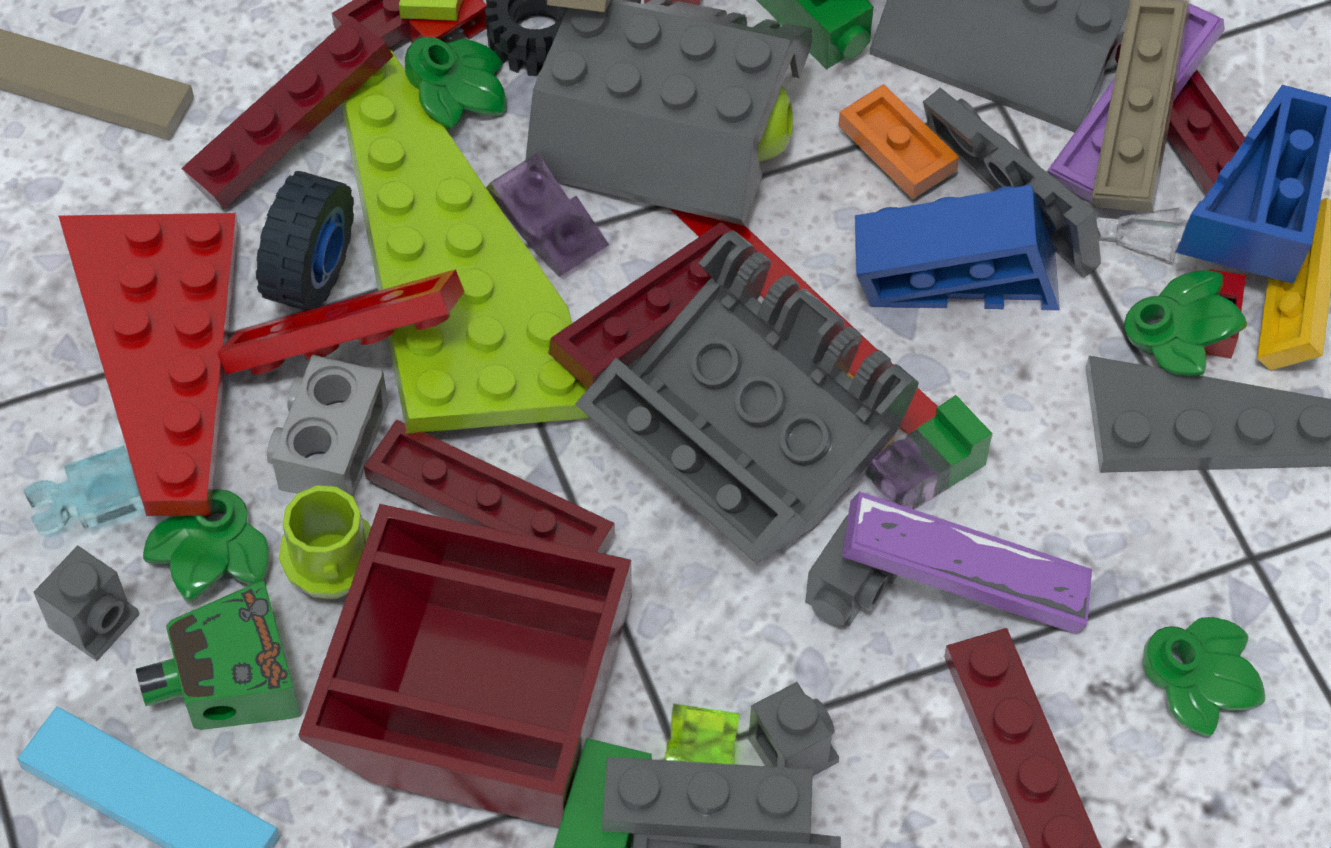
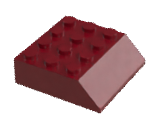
M379 504L298 734L300 740L371 783L560 827L586 738L591 739L631 601V559Z

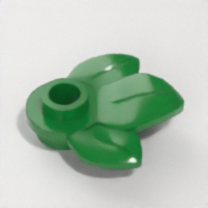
M421 37L413 41L405 54V74L411 84L419 89V101L423 109L442 126L452 129L459 121L463 109L491 116H502L506 112L507 105L504 88L494 75L503 63L498 55L489 47L468 39H458L445 43L434 37Z
M1198 270L1174 278L1167 284L1159 296H1150L1135 303L1126 314L1124 327L1130 342L1144 352L1154 354L1160 368L1175 375L1197 376L1203 375L1206 369L1204 347L1227 339L1245 329L1247 321L1243 313L1232 301L1219 295L1223 286V275L1215 271ZM1162 319L1156 324H1147L1153 320Z
M213 490L210 515L169 517L157 524L146 539L143 551L144 561L153 564L170 563L172 580L183 599L189 603L210 589L223 577L226 571L236 580L247 585L264 581L267 574L269 548L266 538L260 531L248 524L249 518L245 503L238 495L231 491ZM214 513H226L218 521L206 520L208 516Z
M1202 617L1194 621L1186 630L1175 626L1164 627L1150 636L1144 646L1142 663L1145 674L1154 685L1166 690L1169 709L1174 717L1182 725L1200 735L1210 737L1214 733L1219 720V709L1244 711L1261 706L1266 700L1263 682L1259 673L1248 660L1240 656L1246 647L1249 636L1245 630L1229 620L1216 617ZM1172 651L1181 658L1183 664L1173 657Z

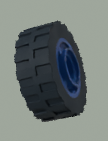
M295 171L293 176L289 175L269 208L265 226L260 236L261 241L256 258V280L258 281L257 289L262 294V298L304 311L321 307L322 303L327 300L339 278L341 267L344 265L347 248L350 244L351 228L354 221V197L351 196L352 190L350 186L303 171Z

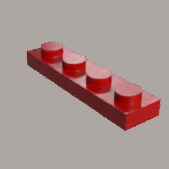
M454 269L237 330L217 354L226 375L249 369L252 375L263 374L276 369L285 362L286 358L303 354L306 360H310L312 355L324 357L337 350L340 346L339 344L358 339L361 345L373 344L392 335L395 331L394 329L414 324L417 330L437 326L451 316L450 311L465 291L458 273Z

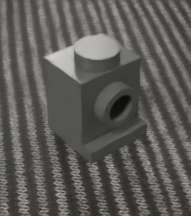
M846 515L808 572L805 603L811 605L813 610L827 622L835 625L846 624L850 626L862 607L869 611L874 608L887 582L893 584L898 575L842 557L848 515Z
M78 545L33 592L48 628L95 661H98L140 615L138 609L127 601L117 571Z
M798 682L751 705L748 740L765 766L813 769L814 776L839 763V755L831 745L835 729L828 711L818 699H812L806 695Z

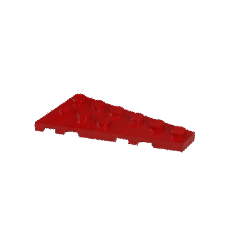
M236 213L58 215L146 516L210 515L225 371L217 352L228 341L239 231Z

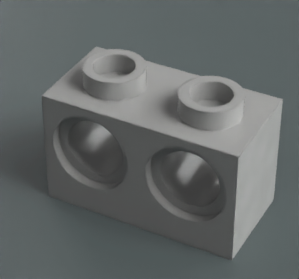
M316 355L311 356L304 377L296 376L291 384L287 402L289 414L283 428L276 427L268 444L267 461L273 464L279 490L297 494L316 485L335 486L354 497L364 465L368 460L388 406L382 370ZM333 401H344L336 406H326V404ZM312 452H325V454H323L320 457H305L306 455Z

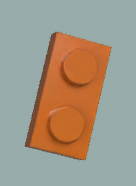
M884 84L840 111L838 126L912 199L957 171L959 156Z

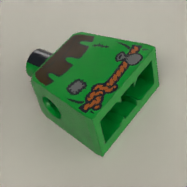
M265 581L249 585L170 620L166 625L174 658L136 668L138 683L145 706L183 696L193 728L205 730L293 719L301 716Z

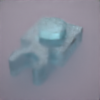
M124 445L64 465L68 481L57 484L53 481L42 480L34 482L24 489L25 496L32 508L45 503H52L48 510L31 516L38 533L42 535L59 531L68 523L71 517L78 515L83 527L86 529L144 509L128 452Z

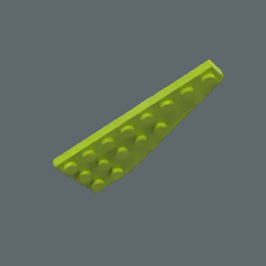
M390 50L394 57L341 104L378 291L456 269L465 291L450 311L451 316L443 323L423 330H417L414 324L394 329V333L388 337L406 433L589 418L586 413L575 405L588 388L548 354L551 337L572 324L568 306L445 127L435 121L423 109L419 101V89L408 80L405 69L392 50Z

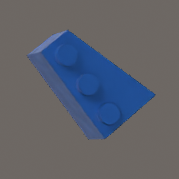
M1281 85L1246 135L1244 142L1230 162L1226 163L1209 192L1202 201H1199L1190 214L1175 253L1293 284L1312 246L1331 152V97Z
M1033 185L1020 187L1006 186L992 192L963 197H943L934 202L900 208L886 207L877 212L855 215L856 275L871 307L947 308V299H984V309H1003L1004 300H1040L1041 310H1060L1056 251Z

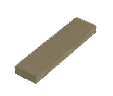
M1130 0L1092 193L1094 208L1153 212L1190 15L1188 1Z
M0 29V90L167 140L171 139L194 99L192 87L189 84Z

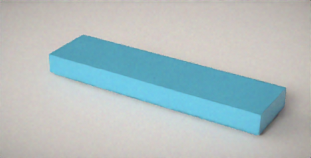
M58 706L55 707L17 758L22 769L162 848H273L280 838L277 827Z

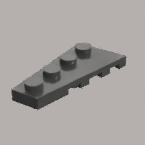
M940 87L923 101L928 127L992 191L1006 186L1020 187L1033 185L1055 251L1078 274L1085 278L1101 264L1099 246L1101 234L1097 228L1096 211L1012 145L1005 137L983 122L975 109L964 99L960 98L957 101Z
M1090 355L1088 357L1085 369L1100 473L1331 467V399L1201 375H1175L1166 372L1162 368Z

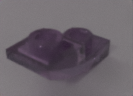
M536 153L494 179L486 187L522 238L559 277L609 245L577 195L569 200L539 153Z

